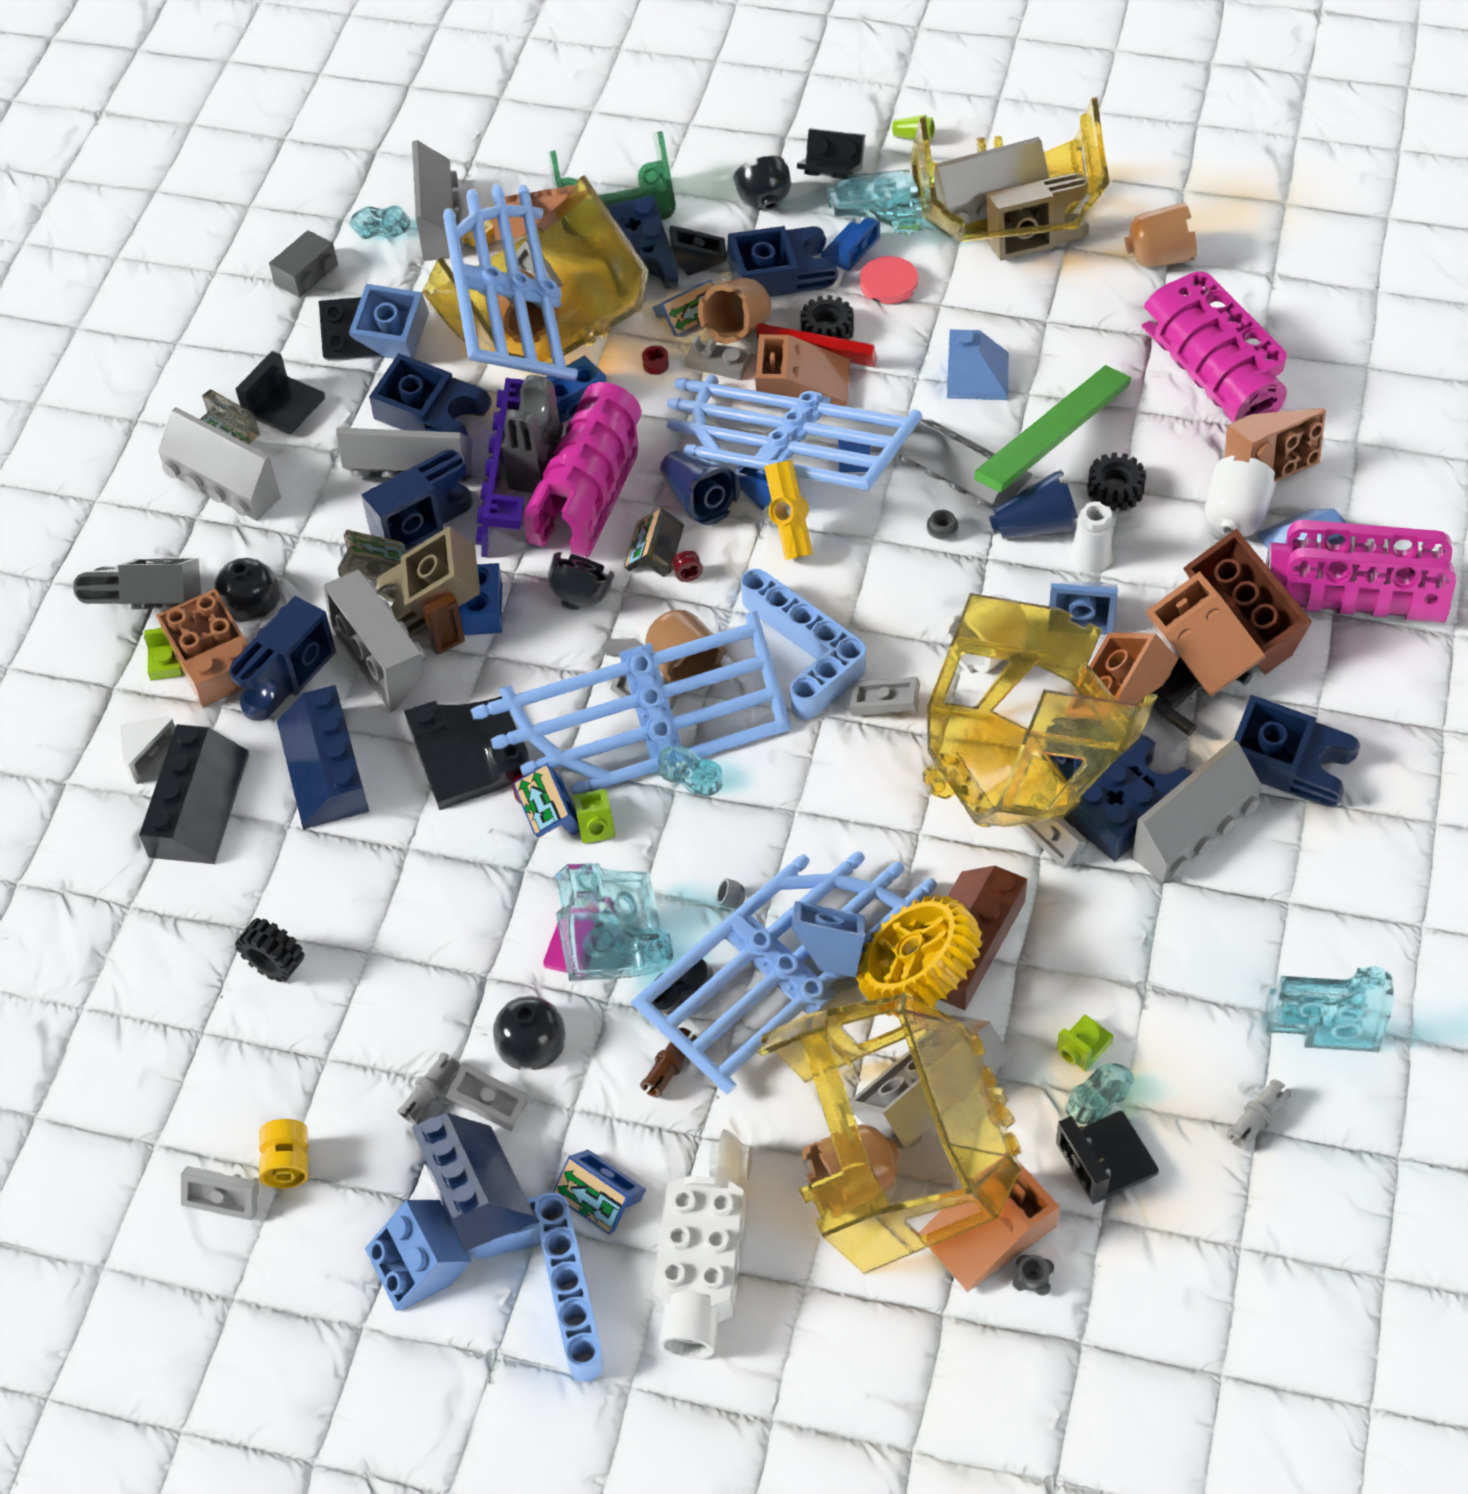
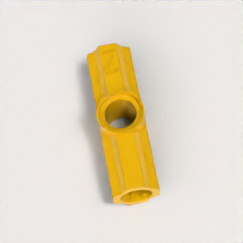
M793 460L764 466L772 500L769 506V516L778 526L785 560L813 554L806 523L809 506L807 501L800 496ZM787 504L791 508L790 516L787 513Z

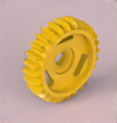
M938 894L933 899L929 896H924L922 902L914 899L910 907L902 905L901 911L898 914L891 913V919L886 923H881V929L878 932H871L872 941L864 943L866 952L861 953V963L858 965V974L856 976L859 989L875 1008L887 1016L894 1015L900 1018L905 1014L907 1017H912L915 1010L923 1014L927 1006L936 1008V1001L941 998L947 1000L946 994L952 989L958 990L957 984L959 981L967 980V970L975 968L972 960L980 956L977 948L982 945L980 939L982 932L978 927L976 919L958 900H953L950 896L942 897Z

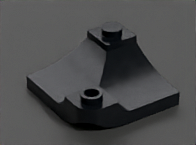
M502 696L459 705L437 704L435 700L404 710L419 760L439 810L495 792L512 784L514 778L519 773H522L520 766L530 761L524 742L515 745L509 744L502 749H493L492 738L501 734L507 735L508 732L517 730L509 711L493 716L488 715V717L483 719H473L471 709L502 699Z

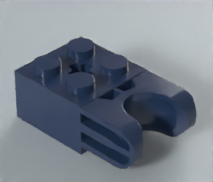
M653 195L597 208L599 232L622 299L635 296L633 289L634 281L644 274L657 276L662 281L665 289L678 287V269Z
M785 226L728 233L727 262L733 280L739 278L756 280L764 286L769 297L828 288L838 279L837 267L831 259L812 257L820 254L826 244L825 233L820 227L810 226L786 230Z
M400 353L397 354L369 396L373 419L401 430L460 432L468 436L465 425L455 420V418L466 414L481 417L492 406L491 397L484 389L452 377L451 372Z
M452 449L442 451L361 494L370 535L402 543L404 551L443 531V524L467 512L472 507V493L466 486L458 483L466 474L467 467L464 456Z
M294 596L286 605L279 609L277 615L265 627L258 631L253 641L231 663L229 672L232 682L242 688H246L239 700L244 716L255 721L267 719L290 694L297 696L334 656L337 651L326 611Z
M1251 695L1234 740L1239 743L1260 783L1323 806L1333 807L1339 804L1344 794L1342 781L1326 772L1320 763L1349 764L1356 759L1359 753L1360 743L1358 739L1351 734L1316 722V717Z
M1145 735L1138 738L1066 797L1064 819L1114 862L1134 846L1138 819L1193 773L1186 767H1180L1169 774H1159L1150 770L1148 766L1154 760L1156 742Z

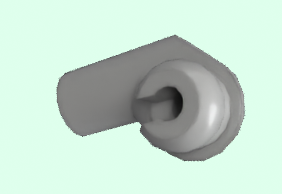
M636 638L606 639V655H619L618 652L643 644Z

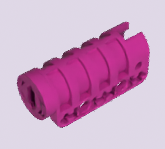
M1202 271L1190 273L1162 286L1148 298L1144 308L1157 322L1150 320L1143 323L1141 327L1163 350L1170 352L1171 359L1181 369L1187 370L1189 378L1198 387L1205 389L1207 397L1217 407L1223 408L1224 415L1232 423L1251 414L1272 413L1280 410L1286 399L1287 390L1285 385L1276 376L1285 369L1287 358L1285 350L1210 274ZM1213 302H1221L1225 306L1219 308L1213 307L1210 304ZM1253 338L1259 340L1261 343L1257 345L1248 344L1246 340Z
M598 382L589 385L585 389L577 405V412L571 417L566 427V435L560 439L554 452V458L549 461L543 474V480L537 485L523 513V523L528 544L545 547L555 528L554 522L561 511L562 518L572 529L573 535L569 541L571 553L587 558L590 557L638 454L637 424L641 418L642 411L636 398L624 388L611 383Z
M1298 520L1289 526L1286 543H1269L1266 557L1267 567L1299 606L1304 607L1305 611L1319 612L1320 609L1337 610L1338 614L1353 615L1354 612L1371 613L1372 617L1386 618L1389 614L1404 616L1405 620L1445 623L1449 615L1456 584L1455 567L1451 563L1453 554L1451 538L1445 532L1437 530ZM1301 533L1307 534L1305 540L1298 539ZM1317 534H1321V542L1316 541L1318 540ZM1333 534H1340L1345 537V540L1340 544L1334 545L1330 544L1327 538ZM1351 536L1356 537L1354 539L1355 545H1351ZM1368 539H1374L1371 545H1365ZM1384 539H1388V548L1383 547L1385 545ZM1405 539L1412 542V546L1406 550H1398L1394 547V544L1399 540ZM1418 542H1423V545H1421L1422 550H1419ZM1435 544L1442 545L1441 547H1439L1438 551H1432V549H1434Z

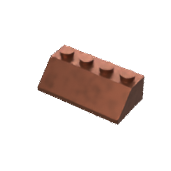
M1237 529L1183 567L1189 579L1198 572H1201L1266 656V658L1256 664L1264 675L1293 655L1312 621Z
M996 865L961 871L948 896L963 904L976 919L978 927L982 932L980 937L982 945L977 948L980 956L972 960L975 968L969 969L966 972L967 980H960L957 984L958 990L952 989L946 994L947 1000L943 998L939 1000L961 1010H966L1025 903L1027 878Z

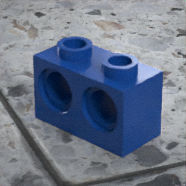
M585 355L566 365V367L577 369L578 373L575 381L551 376L545 377L551 380L554 385L559 422L561 423L570 419L577 412V405L589 385L598 382L607 383L606 375Z
M499 563L477 564L480 594L458 607L464 635L502 633L503 582Z

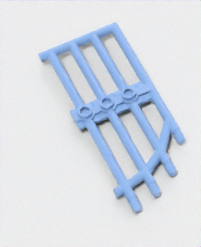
M495 184L492 188L494 206L485 209L480 207L477 192L469 190L467 192L469 216L457 225L455 213L452 209H445L443 214L468 359L575 381L578 372L577 369L569 368L565 365L554 307H561V291L552 279L547 278L535 220L542 219L543 208L532 206L530 192L526 185H520L518 188L520 205H506L503 188L501 185ZM509 217H522L524 220L535 279L528 278L527 275L519 271ZM497 218L508 273L501 272L498 268L491 265L484 221ZM471 229H473L479 267L465 264L463 261L460 238ZM469 289L477 290L478 293L485 296L495 352L479 349ZM497 295L505 296L514 303L524 358L508 354ZM526 301L533 302L537 307L542 308L553 364L537 361Z
M713 374L708 375L704 382L686 378L675 380L674 385L676 388L699 393L695 401L682 400L680 398H669L667 400V407L673 410L693 413V422H682L678 419L668 420L667 428L675 432L681 431L685 434L696 435L703 444L700 447L694 444L685 445L684 453L706 460L765 471L764 466L786 461L792 454L867 467L869 470L863 477L794 464L796 477L867 491L871 489L922 419V413L916 409L912 410L908 417L830 404V397H824L822 393L814 391L803 392L799 398L720 385L718 384V378ZM710 395L791 410L784 417L708 404L707 402ZM822 415L898 428V430L892 437L815 422ZM705 416L776 429L769 436L706 425ZM809 434L884 449L879 456L802 443L801 440ZM714 439L760 447L761 449L755 456L721 450Z
M758 611L745 614L746 625L654 652L651 643L618 652L621 663L515 694L512 685L499 688L502 699L471 709L473 719H483L488 717V715L493 716L509 711L518 725L519 729L508 732L507 735L501 734L492 738L493 749H502L509 744L515 745L529 741L546 755L537 759V761L532 760L521 765L520 769L523 776L548 763L552 768L561 766L589 777L587 781L582 780L570 786L573 795L596 791L792 729ZM752 637L756 657L665 685L663 684L658 665ZM761 669L766 689L673 717L668 697ZM624 675L626 676L631 693L629 696L532 725L522 708L532 703ZM770 701L776 721L689 748H682L677 730ZM635 708L640 724L639 728L565 751H561L544 737L547 734ZM645 740L650 760L615 771H608L582 760Z
M860 851L851 854L847 861H843L831 873L798 875V872H802L810 862L808 856L802 854L796 857L791 862L792 864H788L630 1003L728 1095L737 1086L730 1078L735 1071L801 1011H804L812 1018L836 996V992L829 986L837 978L828 976L826 971L818 977L803 963L810 957L803 944L792 953L777 939L792 926L794 905L767 929L752 914L780 890L813 888L799 900V902L816 905L834 888L856 892L859 894L845 905L841 911L858 914L874 898L893 908L891 912L865 934L864 943H868L873 939L871 932H878L881 929V923H886L891 919V913L898 914L901 911L902 905L910 907L914 899L922 902L924 896H929L935 890L937 882L933 878L925 880L919 885V888H916L904 899L886 889L893 882V879H897L905 869L904 865L899 861L891 864L886 869V872H882L871 882L848 877L853 872V869H857L865 859L864 854ZM724 939L730 942L740 953L669 1016L666 1017L652 1004L657 997ZM863 943V948H862V952H861V953L866 952V950H865V948H864V943ZM751 962L766 977L692 1042L677 1027ZM777 986L792 1001L718 1067L704 1051Z

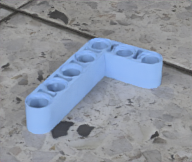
M750 569L742 575L741 592L744 607L750 612L758 611L761 620L817 660L794 679L790 688L792 713L800 719L807 720L816 717L854 684V681H858L865 674V643L766 571Z
M546 1193L526 1198L537 1222L467 1252L470 1257L484 1259L542 1245L569 1371L578 1381H593L602 1373L604 1361L569 1204L566 1198L557 1193ZM552 1213L561 1214L556 1220L550 1221L545 1219ZM560 1247L569 1248V1251L563 1255L553 1254ZM564 1283H577L571 1290L560 1289ZM572 1318H585V1321L578 1326L568 1325ZM582 1353L594 1355L587 1362L581 1363L575 1360Z

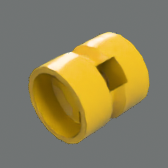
M277 1119L266 1122L261 1126L259 1130V1150L262 1155L259 1158V1179L262 1184L272 1188L286 1189L300 1186L308 1180L309 1158L307 1150L309 1148L307 1125L294 1119Z

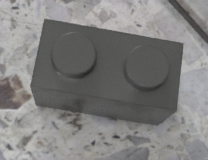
M309 230L305 231L269 262L274 284L299 298L338 265L334 244Z

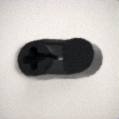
M701 959L657 997L652 1004L662 1013H672L713 977L711 965Z

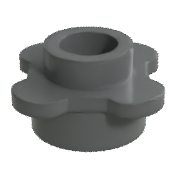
M1037 1255L1019 1256L1016 1260V1266L1018 1267L1017 1276L1012 1280L1013 1287L1020 1292L1030 1290L1035 1291L1039 1296L1047 1295L1051 1290L1049 1276L1054 1272V1264L1050 1260ZM1032 1272L1036 1273V1274H1037V1277H1036V1278L1030 1277V1273H1032Z

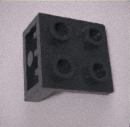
M809 128L806 158L797 162L796 169L804 170L805 175L820 176L821 172L832 173V178L848 179L849 175H854L863 167L866 134Z
M361 297L319 300L322 354L325 360L380 355L349 335Z
M271 351L235 388L243 415L288 435L292 434L325 399L323 391L287 376L282 355Z
M1123 1111L1115 1112L1084 1127H1078L1072 1115L1058 1121L1055 1143L1092 1204L1158 1175V1166Z

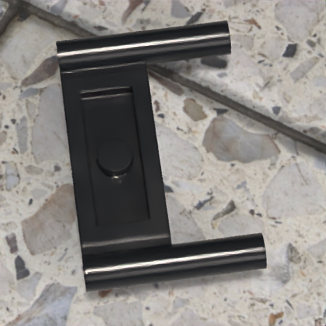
M1178 659L1164 685L1140 702L1187 736H1191L1196 730L1197 725L1174 709L1201 685ZM1247 671L1236 680L1243 685H1247L1253 675Z

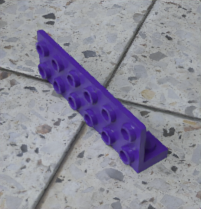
M505 378L504 390L498 389L496 408H500V411L494 412L492 430L497 431V433L490 435L488 453L493 454V456L486 458L484 476L489 477V479L482 482L481 500L485 502L478 506L476 523L482 526L477 528L476 545H481V557H488L492 527L521 530L525 497L498 494L503 465L501 446L506 437L504 422L510 409L519 410L521 400L520 389L525 381L522 379Z

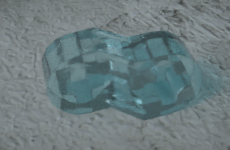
M393 205L385 209L367 206L355 212L349 224L361 239H369L376 235L394 238L409 228L411 219L399 205Z
M669 746L660 751L658 755V769L660 776L664 780L680 783L692 794L711 796L721 790L723 786L722 769L715 761L701 759L689 748Z
M1108 1063L1098 1067L1083 1084L1073 1088L1065 1106L1066 1114L1068 1116L1072 1115L1075 1122L1085 1125L1102 1119L1115 1104L1127 1098L1134 1082L1132 1072L1118 1063Z

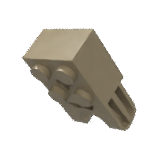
M1073 173L986 193L988 244L999 260L1055 248V244L1087 236L1089 223L1078 213L1065 214V211L1072 202L1082 199L1087 195L1088 180L1080 174Z
M449 526L400 557L401 563L380 575L376 580L378 594L386 600L393 602L391 608L395 619L405 624L409 636L427 626L423 606L452 593L457 599L459 607L480 594L475 544Z

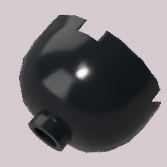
M773 155L756 158L757 164L749 167L748 163H745L739 167L734 173L733 180L740 199L748 206L772 210L778 207L779 203L788 195L792 182L787 162L785 164L784 158Z
M562 552L553 554L548 572L549 586L552 592L562 599L561 605L572 610H579L580 606L589 607L595 605L606 597L614 579V572L610 570L607 575L603 572L604 565L579 555L570 554L569 559L561 558Z
M245 557L232 560L220 569L214 581V589L216 588L232 618L236 621H249V617L258 614L260 618L264 617L276 607L280 599L276 577L270 567L258 559Z
M530 995L517 997L509 1001L497 1013L493 1024L495 1050L501 1060L512 1068L520 1070L521 1066L532 1067V1070L542 1069L553 1063L562 1053L565 1046L566 1033L564 1021L556 1007L543 998Z

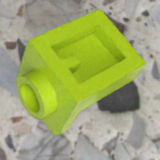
M162 628L145 630L144 639L148 647L147 673L150 681L182 677L183 670Z
M606 789L572 795L582 843L586 844L614 838L615 829Z
M1085 1014L1069 1031L1063 1028L1058 1033L1056 1050L1059 1051V1054L1067 1063L1071 1065L1076 1064L1086 1071L1113 1043L1114 1035Z

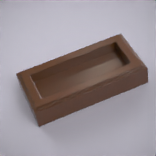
M452 593L423 606L431 648L436 655L465 641L457 599Z

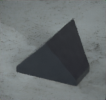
M670 225L671 250L687 276L726 261L725 238Z

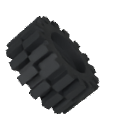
M827 295L825 300H823L822 296H818L817 302L812 298L808 301L809 305H803V311L801 310L800 312L801 331L847 340L853 337L854 314L853 308L850 307V303L847 301L842 303V298L837 297L836 300H833V295ZM822 321H833V322H836V323L827 324V325H826V324H820L819 322H822Z
M1117 452L1111 453V458H1108L1107 454L1101 455V461L1096 458L1093 465L1089 468L1087 486L1089 498L1093 497L1092 502H1101L1104 506H1111V511H1116L1117 507H1121V511H1125L1128 505L1131 508L1135 507L1136 503H1140L1144 495L1146 470H1143L1144 465L1141 462L1137 464V458L1135 457L1128 460V454L1122 453V457H1117ZM1121 479L1127 483L1123 485H1113L1108 483L1106 480Z
M253 919L235 942L237 952L241 953L240 956L243 960L249 961L248 965L251 968L256 967L258 973L261 975L265 973L268 979L273 980L275 978L277 982H286L305 956V953L302 951L303 948L301 945L295 944L297 940L293 936L289 937L285 929L280 930L277 924L274 922L270 924L267 919Z

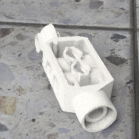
M726 1129L722 1130L719 1142H712L709 1158L710 1177L691 1176L667 1183L652 1296L656 1311L663 1315L659 1347L664 1352L676 1357L701 1359L713 1355L717 1324L734 1316L747 1211L744 1189L739 1187V1180L749 1179L752 1151L751 1145H743L735 1134Z

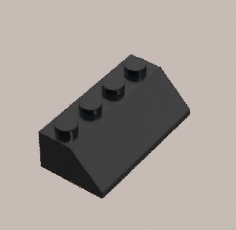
M176 724L139 834L148 858L215 864L249 757L247 749L209 727Z

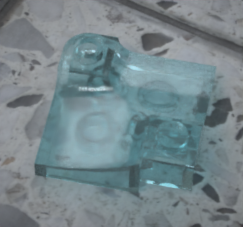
M909 169L857 174L848 177V179L841 180L832 188H826L827 204L829 208L833 209L835 216H859L878 220L890 225L894 233L905 236L912 235L915 231L923 230L922 207L918 200V189Z
M600 863L567 864L555 874L562 906L556 912L569 981L645 976L656 973L671 963L673 947L670 933H664L661 929L649 871H620L602 868Z
M1378 966L1357 967L1356 974L1353 977L1343 980L1280 976L1277 989L1270 988L1266 1003V1032L1303 1035L1304 1048L1379 1053L1393 1007V976L1390 972Z

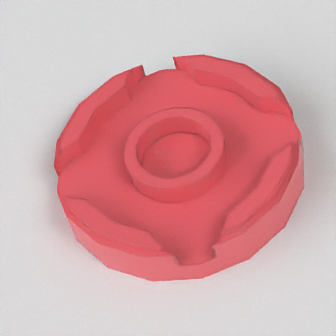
M878 257L869 261L860 273L861 291L867 298L871 300L873 298L878 299L883 304H895L909 299L918 286L917 269L911 262L900 257Z

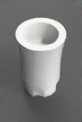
M1093 501L1087 503L1085 508L1080 510L1074 541L1069 551V559L1081 571L1089 573L1101 572L1107 569L1113 562V519L1110 507L1104 506L1101 502Z

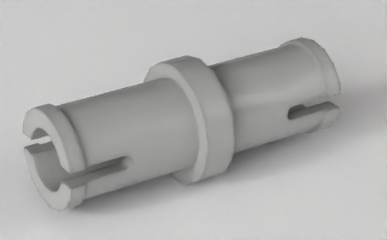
M441 1052L439 1058L424 1077L419 1076L415 1082L416 1088L403 1105L398 1108L397 1112L403 1119L406 1120L407 1117H410L409 1123L413 1125L418 1123V1120L432 1101H438L442 1096V1088L454 1072L459 1069L460 1064L453 1057L449 1061L447 1060L449 1057L447 1053Z
M1272 1079L1255 1101L1247 1103L1244 1107L1245 1113L1226 1132L1229 1140H1232L1234 1136L1237 1137L1232 1142L1236 1147L1246 1149L1257 1133L1263 1127L1267 1128L1273 1122L1275 1112L1291 1096L1289 1088L1281 1092L1286 1086L1284 1083L1277 1079Z

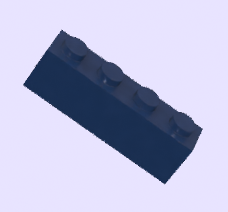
M336 685L303 693L277 720L303 829L369 812Z
M444 1113L412 1126L423 1161L463 1252L537 1222L490 1125L450 1113Z

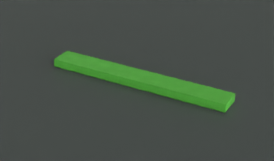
M1104 365L977 468L974 479L1001 493L1129 386L1131 377Z

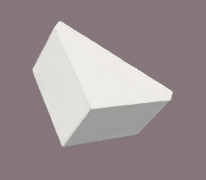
M169 716L120 725L123 763L131 782L137 784L168 751L175 730L174 721Z

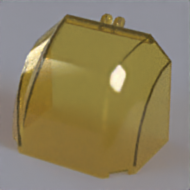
M585 175L579 178L562 209L556 214L559 220L545 231L541 228L537 229L543 257L551 264V267L564 284L560 288L561 307L559 308V320L557 323L564 356L583 344L588 347L592 346L598 335L605 338L610 334L611 327L640 311L643 306L649 271ZM527 237L514 244L516 252L527 240ZM501 251L490 258L491 265L498 268L501 272L507 273L504 252ZM443 257L436 261L422 293L443 321L466 344L454 275ZM469 289L479 349L495 352L485 296L478 293L477 290ZM504 330L508 354L524 358L522 344L515 342ZM547 333L540 336V341L534 343L537 361L552 364Z

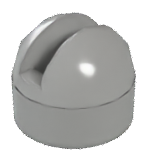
M724 878L717 891V904L727 908H736L741 905L745 900L743 885L735 880Z

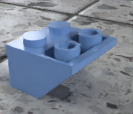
M405 1200L365 1247L395 1311H402L451 1286L472 1262L468 1252H463L440 1200Z

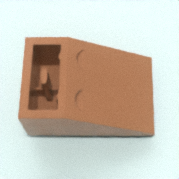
M581 184L530 192L532 206L543 208L542 219H535L538 233L550 229L593 192L592 188L581 189ZM518 194L505 196L506 205H520ZM509 217L513 238L526 236L523 218ZM494 218L492 222L496 240H501L497 218Z
M759 334L755 375L756 391L799 398L803 392L814 391L822 393L824 397H830V404L848 406L849 358L791 335Z
M1324 408L1251 414L1228 424L1224 458L1236 456L1235 461L1249 462L1250 458H1255L1267 464L1275 472V482L1320 463L1326 410Z
M1198 572L1145 611L1156 632L1210 697L1266 658L1241 622L1201 572Z
M216 588L156 615L183 673L202 708L244 689L232 682L229 668L231 663L248 646V643Z
M1008 1151L981 1170L918 1233V1236L968 1293L1057 1227L1060 1206L1014 1155Z

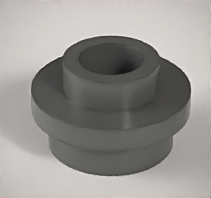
M943 509L937 510L927 520V532L936 539H949L957 533L958 521L952 512Z

